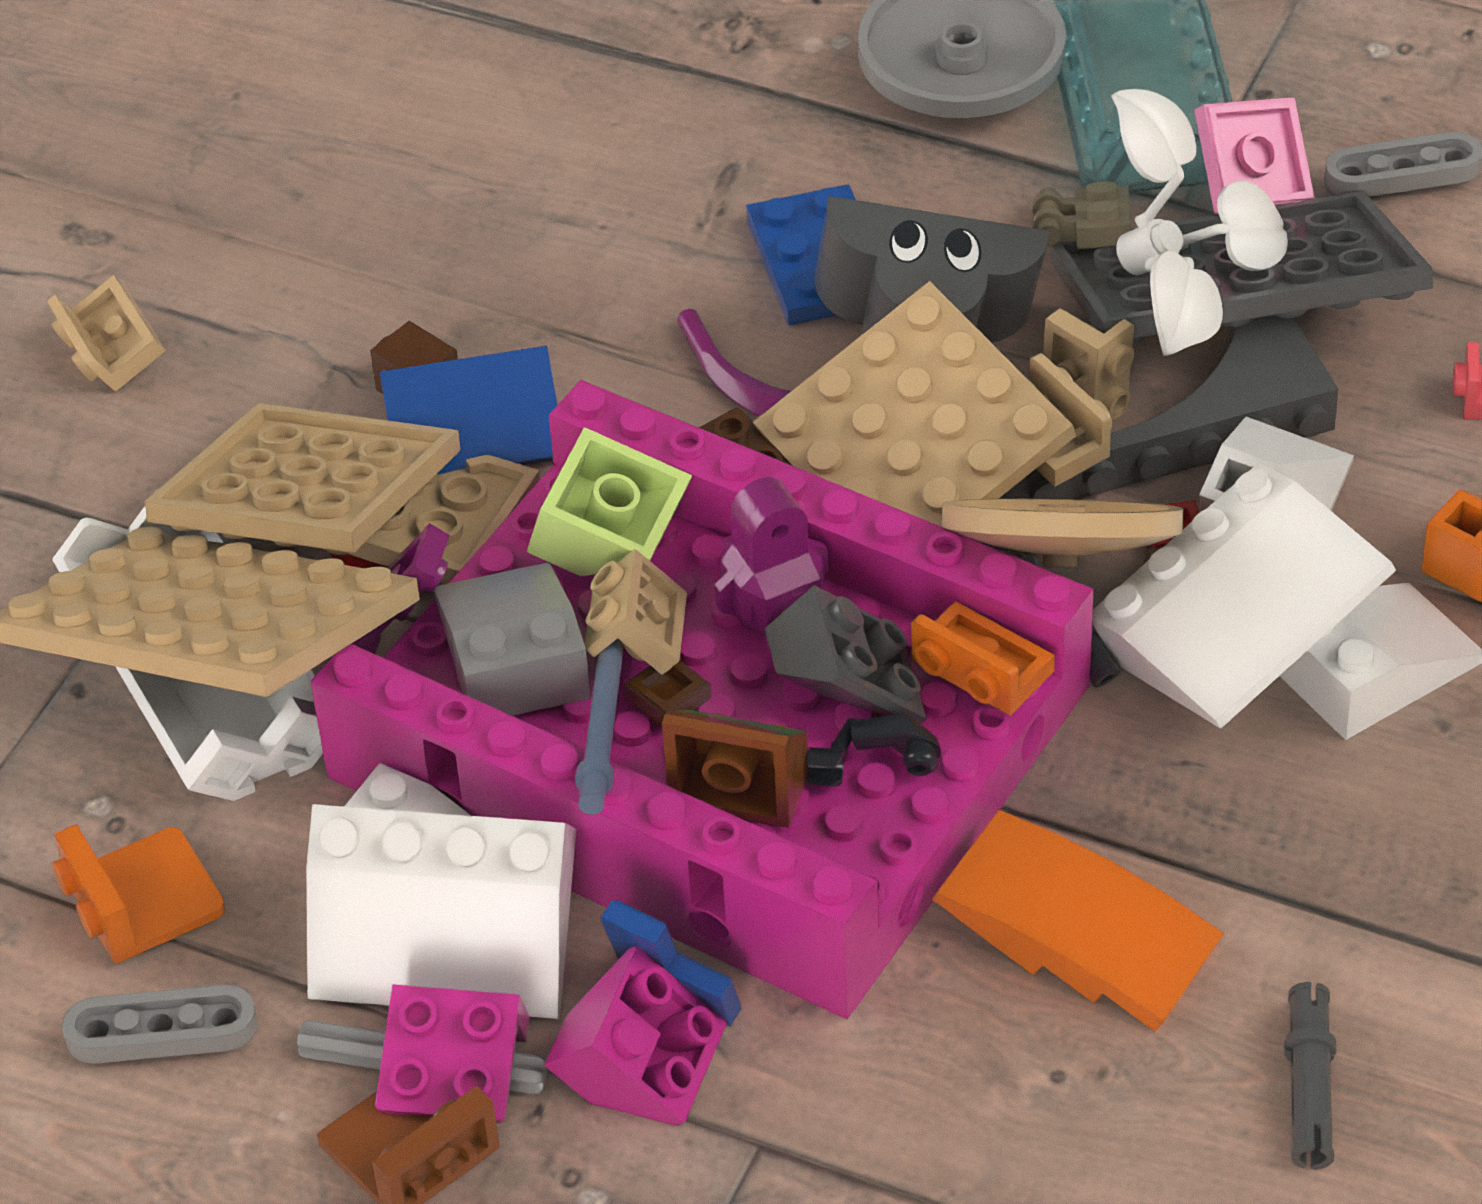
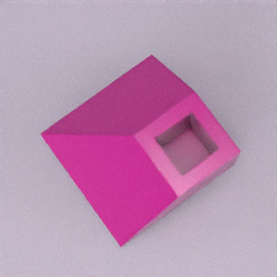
M636 945L629 948L567 1014L544 1066L590 1104L678 1126L685 1123L727 1021Z

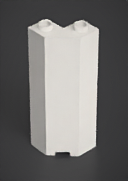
M144 506L128 529L88 517L81 519L52 560L59 572L71 571L89 561L88 557L93 552L112 548L126 540L128 533L132 530L148 526L159 527L162 529V533L179 536L199 534L205 536L207 541L229 544L230 541L222 533L203 530L177 531L170 525L147 522ZM116 667L181 779L190 791L235 801L256 792L254 782L282 770H286L289 777L311 769L323 754L310 682L315 675L311 669L270 696L264 697Z

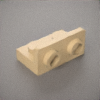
M1059 308L1045 319L1043 355L1057 367L1064 368L1070 374L1073 381L1092 399L1101 401L1108 409L1112 420L1119 418L1124 413L1131 397L1129 381L1131 364L1134 359V349L1132 348L1134 324L1123 319L1106 333H1102L1090 324Z
M636 549L632 550L618 563L610 561L605 564L594 576L590 586L592 589L590 610L585 620L587 624L584 644L586 652L595 657L616 639H619L632 657L639 661H646L663 675L677 664L680 659L687 592Z

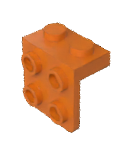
M77 824L54 833L60 859L53 861L51 864L58 884L65 896L74 894L78 901L76 909L85 931L91 939L99 937L115 965L212 922L225 913L223 897L182 831L176 827L165 828L99 858L94 854Z

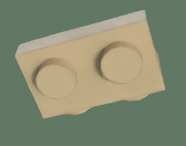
M114 275L72 309L56 294L47 300L48 305L57 318L51 323V326L71 349L75 347L77 352L71 358L78 369L91 382L99 377L116 392L166 351L126 286Z
M1042 353L1030 358V382L1073 424L1077 435L1036 468L1042 476L1056 487L1110 457L1112 418L1106 406L1101 401L1092 399L1082 390L1064 368L1054 365Z

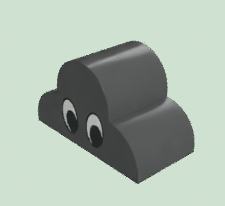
M828 196L814 273L815 288L819 298L830 311L849 322L863 325V335L930 281L990 342H996L1015 334L1028 319L1048 243L1049 231Z

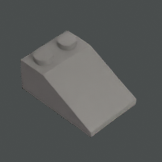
M549 562L440 585L433 590L462 694L511 716L591 699L586 648L573 607Z

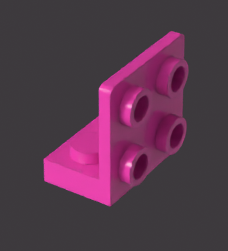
M392 984L375 1107L378 1112L382 1114L432 1118L434 1113L444 1103L459 1099L477 1086L493 1101L496 1123L504 1122L507 1112L516 1041L527 1042L530 1020L520 994Z

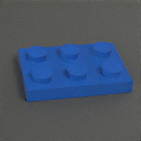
M849 184L746 205L748 225L788 326L837 316L819 298L815 288L814 273L828 196L856 200Z

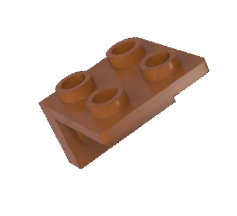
M477 1086L459 1099L444 1103L438 1108L432 1118L382 1114L375 1107L376 1091L317 1134L319 1146L377 1204H424L500 1148L494 1103Z

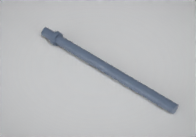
M616 639L598 654L584 761L576 769L575 784L580 790L578 806L582 812L589 815L598 814L603 810L605 794L611 790L614 782V770L609 762L624 649L619 639Z

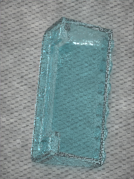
M1051 0L1060 12L1065 25V59L1057 79L1082 186L1085 188L1094 182L1109 181L1116 183L1117 186H1128L1129 192L1163 189L1168 181L1156 183L1142 177L1136 171L1126 153L1120 131L1118 110L1111 97L1112 94L1126 89H1142L1158 93L1174 102L1182 110L1195 136L1196 155L1192 161L1181 165L1184 179L1177 188L1209 185L1194 109L1203 104L1233 102L1206 0Z

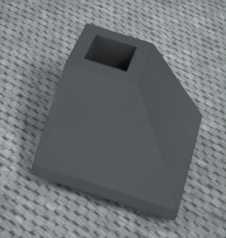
M813 585L765 628L777 674L819 695L885 716L907 714L919 724L927 719L919 694L921 689L920 683L912 671L907 654V639L902 630L893 621L886 618L881 620L858 608L850 599L844 596L837 597Z

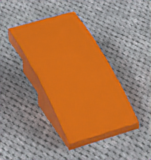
M998 810L932 898L933 901L1033 976L1043 965L1093 1004L1104 994L1154 1032L1166 1020L1224 935L1222 931L1170 895L1113 861L1055 832L1001 810Z

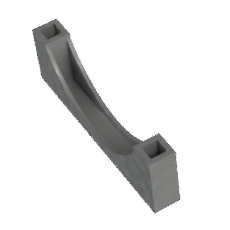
M1270 315L1252 318L1251 322L1246 325L1231 327L1230 345L1219 365L1206 381L1187 398L1145 422L1111 432L1110 457L1056 487L1035 469L999 499L1075 500L1149 479H1157L1164 475L1201 465H1209L1214 463L1222 443L1245 417L1304 438L1335 430L1339 389L1294 317L1281 318Z

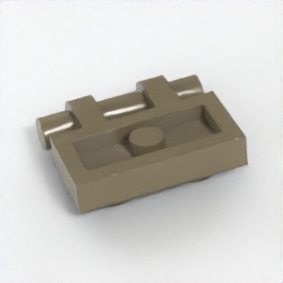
M1109 181L1094 182L1087 185L1085 189L1075 190L1074 198H1063L1056 189L1046 187L1040 190L1033 200V228L1049 231L1047 246H1052L1059 242L1077 241L1078 249L1111 247L1117 245L1121 235L1131 231L1128 186H1117L1116 183Z

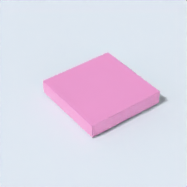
M1295 97L1203 104L1194 109L1214 214H1218L1217 199L1220 192L1225 186L1235 181L1243 180L1257 185L1269 196L1274 205L1315 199Z

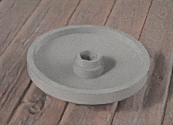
M874 0L862 16L858 29V59L860 67L869 83L892 102L912 111L937 117H985L1020 107L1038 97L1051 86L1058 77L1065 59V25L1060 12L1051 0Z

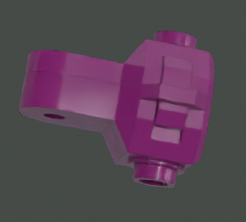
M773 477L760 478L749 483L734 498L731 505L732 535L722 538L720 579L715 583L716 605L721 613L736 615L743 626L766 636L765 628L813 585L822 589V585H824L823 575L829 570L827 547L821 541L808 538L806 514L785 485L779 479Z

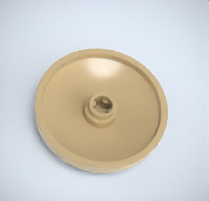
M1073 499L951 500L942 502V527L995 547L1043 555L1044 566L1077 567L1079 566V556L1125 551L1154 544L1182 534L1183 508L1151 503Z

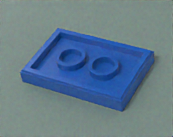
M547 345L380 372L387 421L459 431L460 452L437 475L466 468V459L487 454L521 465L553 460L549 414L557 406V399Z

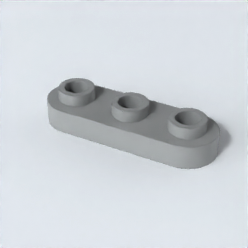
M1446 132L1341 148L1332 152L1326 159L1324 183L1326 188L1334 195L1364 191L1368 197L1460 184L1474 179L1480 173L1482 145L1475 137L1469 134Z
M234 985L90 997L74 1004L66 1012L62 1022V1030L70 1054L81 1062L91 1064L231 1051L248 1043L254 1036L258 1026L252 997L247 991ZM162 1029H169V1031L157 1032ZM98 1035H105V1037L93 1038Z

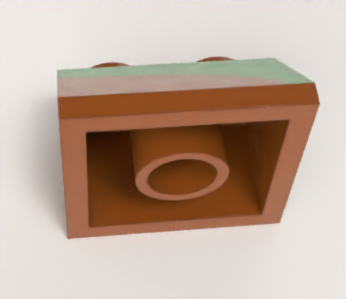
M688 709L665 714L662 721L667 786L743 820L790 828L809 771L807 766V731L792 729L779 724L770 725L732 718L719 713L710 714Z

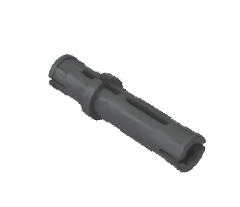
M1302 982L1292 986L1288 992L1290 1033L1286 1036V1040H1284V1055L1291 1062L1293 1145L1291 1160L1298 1167L1305 1168L1306 1152L1311 1151L1310 1169L1316 1170L1325 1168L1334 1161L1330 1062L1334 1059L1337 1049L1336 1039L1329 1032V989L1323 984L1317 983L1315 987L1316 1000L1311 1001V982Z

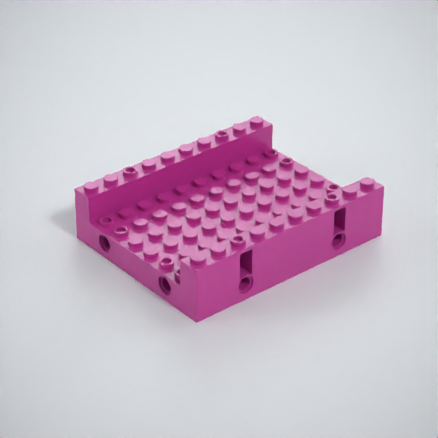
M580 379L549 414L554 465L448 584L548 562L528 553L527 549L539 511L583 428H588L692 475L690 483L650 561L687 592L679 660L711 684L712 697L695 711L710 714L719 713L732 718L770 725L779 724L792 729L807 731L808 748H830L831 743L834 742L847 719L853 718L858 720L885 715L819 695L777 674L767 637L743 626L736 615L721 613L716 605L715 583L720 579L722 538L732 535V502L740 490L749 483L765 477L777 478L785 485L806 514L808 538L823 542L828 549L829 570L823 575L824 585H822V589L837 597L844 596L850 599L858 608L881 620L886 618L893 621L904 633L907 639V654L912 671L920 683L921 689L919 694L927 718L920 725L937 737L941 748V756L937 759L936 769L929 775L916 776L907 771V767L903 763L904 756L892 746L858 751L855 749L852 741L844 757L841 785L807 784L806 778L790 828L743 820L667 786L662 727L625 698L624 684L650 665L646 661L635 659L624 648L609 762L614 770V782L611 790L605 794L603 810L595 815L585 814L578 806L580 790L575 784V775L578 765L584 761L598 655L593 657L586 652L591 699L511 716L462 694L434 599L383 658L350 644L334 654L310 681L327 778L357 791L378 764L381 763L432 785L471 816L566 823L576 828L572 892L606 908L611 900H619L666 923L671 938L848 1019L933 902L932 898L998 810L1002 808L1089 688L1093 588L944 529L939 525ZM550 563L573 607L585 644L587 630L585 620L590 610L592 596L590 586L596 574L579 576ZM957 601L1054 654V672L1010 716L990 704H984L975 700L967 691L940 676H933L927 673L917 663L912 661L911 622L919 614H923L936 621Z

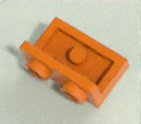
M957 601L936 621L923 614H919L911 622L913 662L917 663L927 673L933 676H940L967 691L975 700L984 704H990L1010 716L1054 672V654Z

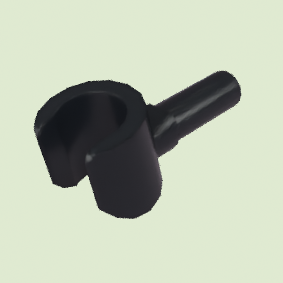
M849 718L846 720L836 739L831 743L830 748H808L807 766L809 771L807 784L841 785L844 757L852 742L851 725L853 720L856 719Z

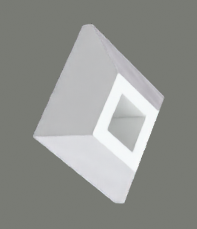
M1245 417L1222 443L1199 494L1201 512L1231 488L1241 475L1250 471L1259 462L1295 480L1332 511L1353 463L1354 455Z

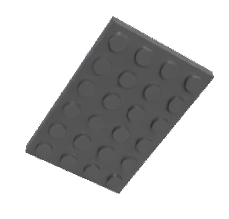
M1364 191L1275 205L1282 218L1283 229L1287 233V251L1276 265L1261 271H1249L1232 262L1227 253L1225 234L1212 236L1185 245L1179 251V255L1182 257H1191L1193 259L1194 269L1208 273L1215 282L1223 308L1221 325L1226 327L1243 326L1250 323L1252 318L1270 315L1281 318L1298 317L1303 315L1306 309L1324 306L1347 309L1357 306L1361 300L1379 297L1401 300L1411 297L1415 291L1433 289L1432 267ZM1218 214L1175 221L1174 223L1179 227L1182 235L1215 224H1221L1222 221ZM1077 241L1059 242L1049 246L1051 264L1095 329L1106 333L1121 320L1125 319L1134 324L1133 344L1141 341L1144 336L1158 334L1151 298V272H1146L1142 275L1129 273L1118 259L1116 246L1078 249Z

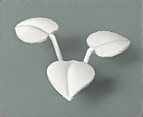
M1120 90L1112 94L1111 97L1118 110L1123 144L1132 165L1142 177L1156 183H1164L1166 181L1168 183L1148 209L1135 217L1138 227L1119 237L1116 251L1121 265L1129 273L1142 275L1146 272H1151L1150 288L1155 324L1163 356H1169L1211 338L1220 328L1223 317L1222 301L1215 282L1208 273L1194 269V261L1191 257L1179 255V251L1183 246L1212 236L1225 234L1226 249L1232 262L1249 271H1261L1276 265L1284 257L1287 251L1288 238L1286 231L1283 229L1282 218L1269 196L1257 185L1243 180L1235 181L1225 186L1220 192L1217 199V210L1222 221L1221 224H1215L1182 235L1181 230L1174 222L1154 219L1183 181L1184 172L1181 165L1195 158V136L1185 114L1168 98L1149 90Z

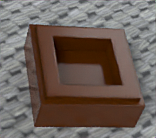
M681 660L663 675L650 665L624 684L625 698L661 727L665 714L684 709L695 711L712 698L711 684Z

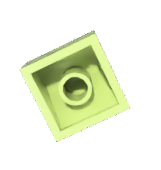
M584 427L539 511L527 552L579 576L597 574L605 564L610 561L618 563L634 549L650 561L690 483L692 475Z

